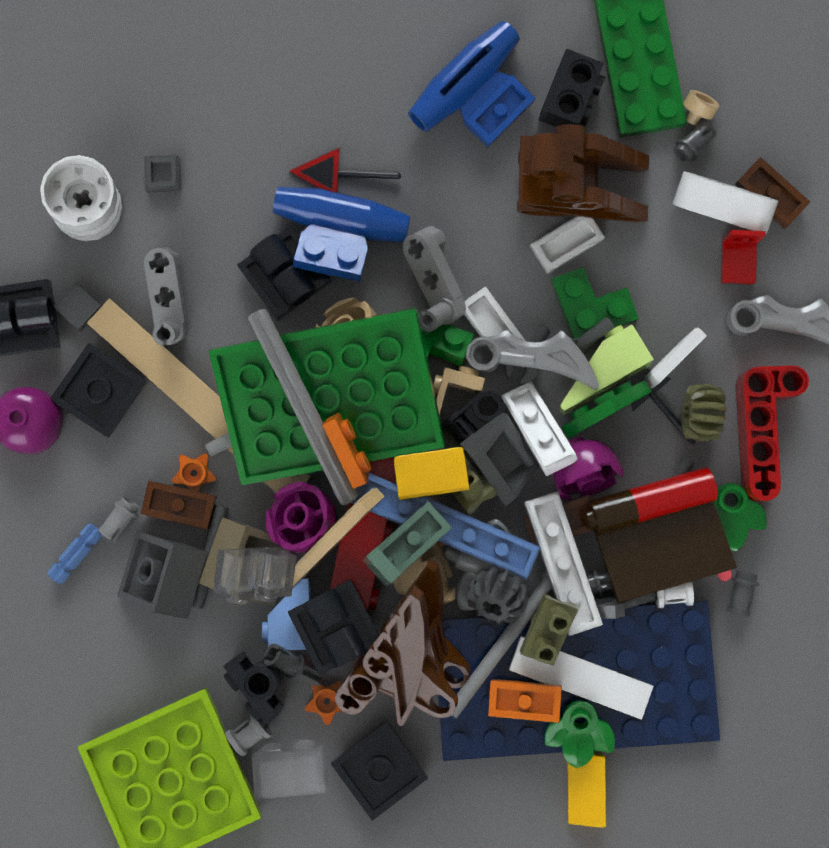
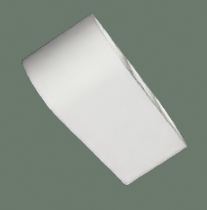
M683 171L672 204L752 231H766L765 234H767L779 201Z

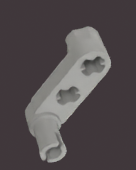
M433 226L425 227L410 234L403 242V251L430 306L429 309L422 311L418 316L420 327L427 332L434 331L442 324L448 325L453 323L466 312L462 292L442 253L446 243L445 234L442 230L436 229ZM435 273L439 278L436 282L432 279V275Z
M165 246L150 250L144 258V269L155 326L152 336L154 341L162 346L164 344L173 345L180 342L187 333V314L179 272L181 259L178 253ZM161 253L163 254L162 258H168L169 265L164 267V271H162L163 266L157 267L156 260L161 258ZM163 287L169 288L168 292H174L175 299L170 300V306L164 305L165 301H159L158 294L163 293ZM164 328L170 331V338L165 335Z

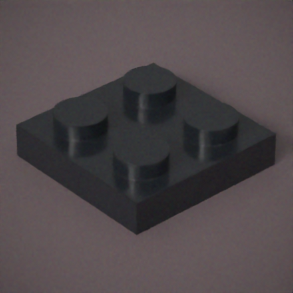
M88 343L50 399L109 438L147 381Z
M388 720L384 721L331 761L332 767L372 821L428 779L426 772Z

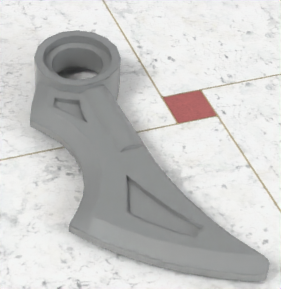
M765 295L753 300H743L736 303L728 310L726 315L728 328L739 336H747L759 328L807 336L829 345V306L821 298L809 306L791 308L781 305L769 295ZM740 309H746L751 312L753 323L750 327H743L738 323L736 315Z
M506 330L490 337L474 339L468 345L466 351V358L471 367L481 373H490L500 364L529 367L562 374L594 390L599 388L597 378L588 360L577 345L562 331L545 341L527 342ZM482 346L490 347L494 353L492 360L487 364H480L475 360V352Z

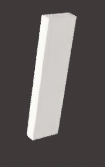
M558 491L524 502L537 544L541 547L540 553L556 600L576 605L578 608L568 636L603 625Z
M520 636L509 666L510 671L545 684L562 685V690L642 720L654 686L562 651L559 652L554 666L523 656L520 653V648L525 637Z

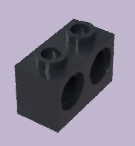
M566 48L538 120L555 127L565 124H581L586 126L593 109L592 106L587 105L591 94L598 96L605 80V76L600 75L604 63ZM582 73L587 77L588 81L578 83L572 78V75ZM570 103L575 107L576 112L572 114L564 113L559 105Z

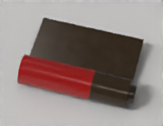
M707 467L587 501V509H583L584 521L587 528L594 531L618 604L737 568L714 505V501L718 497L716 482Z

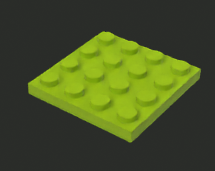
M207 687L77 747L120 848H197L262 818V812L236 752L226 737V729Z

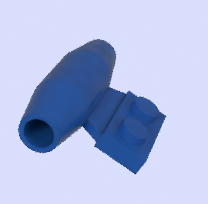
M500 21L468 43L429 82L408 111L412 122L419 129L427 132L460 110L464 125L488 148L536 99L513 75L510 76L498 71L520 40L517 31L508 22Z
M278 186L273 203L274 214L307 227L303 232L301 231L293 259V267L358 282L361 281L368 252L366 241L404 242L411 217L373 200L317 188Z

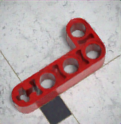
M799 366L754 367L739 375L736 380L741 486L746 490L748 498L752 501L763 502L773 500L780 492L781 475L776 400L790 399L806 391L809 385V377L806 371ZM785 374L790 375L795 381L793 391L787 390L783 385L782 381ZM750 376H756L761 381L759 393L750 389L748 385ZM753 409L760 411L764 419L760 427L751 422L750 414ZM755 443H759L765 448L766 453L762 461L755 459L752 449ZM766 466V471H753V468ZM755 483H766L767 489H756Z

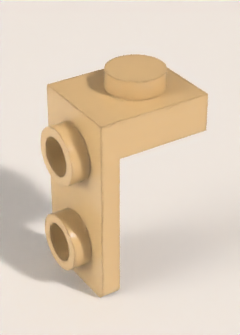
M460 366L459 371L445 368L443 376L436 374L433 388L435 395H437L436 402L439 416L447 386L474 394H479L482 391L485 378L478 376L479 371Z

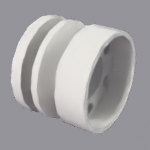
M81 155L64 157L52 164L43 176L40 187L42 203L59 229L69 237L81 241L99 240L110 234L119 223L123 211L121 195L107 169L95 159ZM89 199L92 203L90 206L83 205L82 208L79 206L81 202L87 203Z

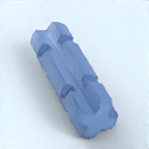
M89 523L80 532L81 536L76 537L58 558L60 560L59 563H54L48 570L47 575L58 584L66 581L71 575L70 570H75L92 550L91 545H96L103 535L98 531L99 528Z

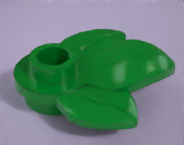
M726 483L717 489L718 497L714 501V505L730 549L735 552L746 541L749 529H766L767 519L763 507L757 502L750 500L746 490L741 485ZM729 493L733 494L736 498V503L731 507L725 503V496Z
M574 701L565 708L563 716L560 717V722H550L545 729V745L550 747L562 746L566 761L574 768L586 765L593 757L594 750L612 753L615 747V738L611 726L607 722L598 719L596 709L585 701ZM578 717H584L587 719L585 722L577 723L574 721Z

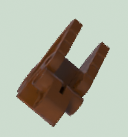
M574 124L556 126L553 128V133L520 136V151L518 152V164H520L519 200L517 201V212L533 216L560 217L571 215L612 221H648V206L598 188V168L636 172L649 170V155L622 145V143L609 139L606 136L585 133L583 126Z
M430 559L405 595H403L385 620L378 637L368 651L359 657L335 695V702L343 712L353 715L360 713L369 701L375 698L377 692H380L395 699L397 723L400 726L404 725L414 706L436 718L450 717L454 713L458 705V697L451 688L463 687L471 675V668L465 658L444 636L442 627L444 616L443 582L440 567L433 560ZM456 666L462 670L464 676L462 678H455L446 671V667ZM434 695H442L449 701L450 706L446 708L439 707L434 703L432 697Z

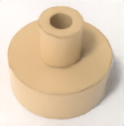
M690 90L683 102L684 106L690 111L686 120L695 126L698 125L701 118L713 119L720 107L719 103L712 97L697 90Z

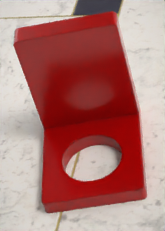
M730 230L722 238V284L754 285L756 283L757 243L765 237L766 231Z

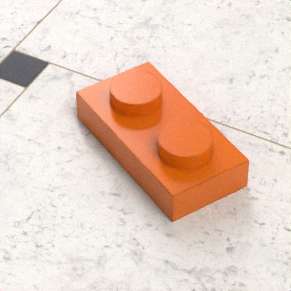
M340 413L328 417L322 425L352 488L355 489L366 484L370 476L368 472L371 471V465L366 454L363 451L358 452L353 442L356 439V434L348 419L343 421Z
M491 679L488 716L559 723L562 685Z

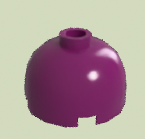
M17 387L5 392L0 397V442L7 449L20 454H38L49 449L59 439L63 412L61 407L50 399L52 395L35 387Z
M583 437L568 441L577 456V460L573 464L552 473L559 496L564 500H572L570 494L580 493L581 497L596 495L617 483L615 480L617 474L621 477L624 476L619 458L610 446L594 439L585 440Z
M304 482L291 483L277 491L273 497L276 500L272 504L271 509L267 508L265 515L266 530L271 540L285 550L303 554L307 553L337 523L336 508L331 498L318 487Z

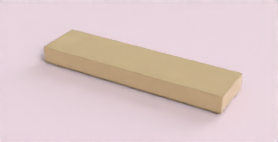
M372 488L299 560L282 578L281 582L291 590L385 496L377 488Z

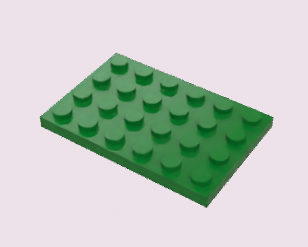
M416 307L280 335L322 422L324 423L328 417L340 413L343 421L348 419L356 434V439L353 442L358 452L363 451L366 454L369 462L445 447L446 444ZM259 340L210 349L209 356L241 486L322 471L323 468Z

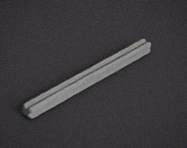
M261 309L252 313L248 320L340 504L346 505L357 499L358 492L356 488L353 489L324 430L320 415L268 311Z

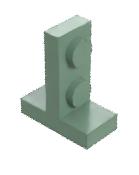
M428 501L378 547L372 550L363 559V562L386 587L452 527Z

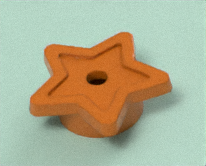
M182 454L179 455L180 468L179 472L172 478L173 483L184 484L189 490L199 492L202 484L216 480V477L207 469V454H203L195 459ZM193 470L197 471V475L195 477L191 475V472Z
M337 681L328 687L321 684L318 686L312 685L313 699L305 706V710L318 713L325 725H329L335 713L342 711L335 702V695L342 683ZM329 698L330 704H325L324 699Z

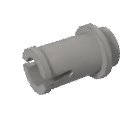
M124 496L120 500H115L113 503L115 508L98 530L109 540L112 538L114 542L118 541L130 520L137 518L139 515L137 511L140 507Z

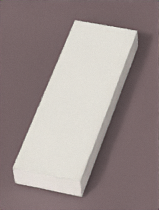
M532 381L501 395L505 407L546 476L573 464L577 460L574 450Z

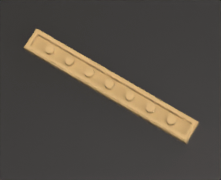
M109 298L87 324L215 439L227 434L228 429L220 396L164 346L157 344L151 334ZM232 447L228 448V450L233 454ZM300 474L263 482L277 493V491L288 484L296 482L307 483L311 477L307 474Z

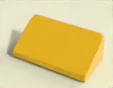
M463 447L394 457L399 500L470 490L467 462Z
M594 752L591 760L580 768H574L567 762L568 824L606 828L605 756L602 752Z

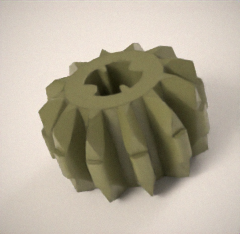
M713 384L690 385L683 396L684 402L681 406L682 415L680 418H682L681 428L686 438L694 439V441L708 442L709 440H717L724 430L723 424L724 420H726L725 411L727 407L725 406L726 397L721 387L713 386Z

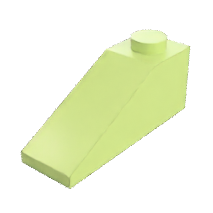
M622 325L617 326L604 335L606 340L602 341L589 361L597 378L599 388L594 390L576 381L560 405V412L563 416L651 366L654 359L633 325L625 329Z

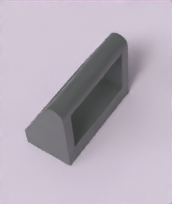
M506 413L498 415L460 443L478 472L495 489L496 497L504 506H507L518 497L539 467L535 456ZM501 433L504 434L523 463L504 478H502L486 454Z

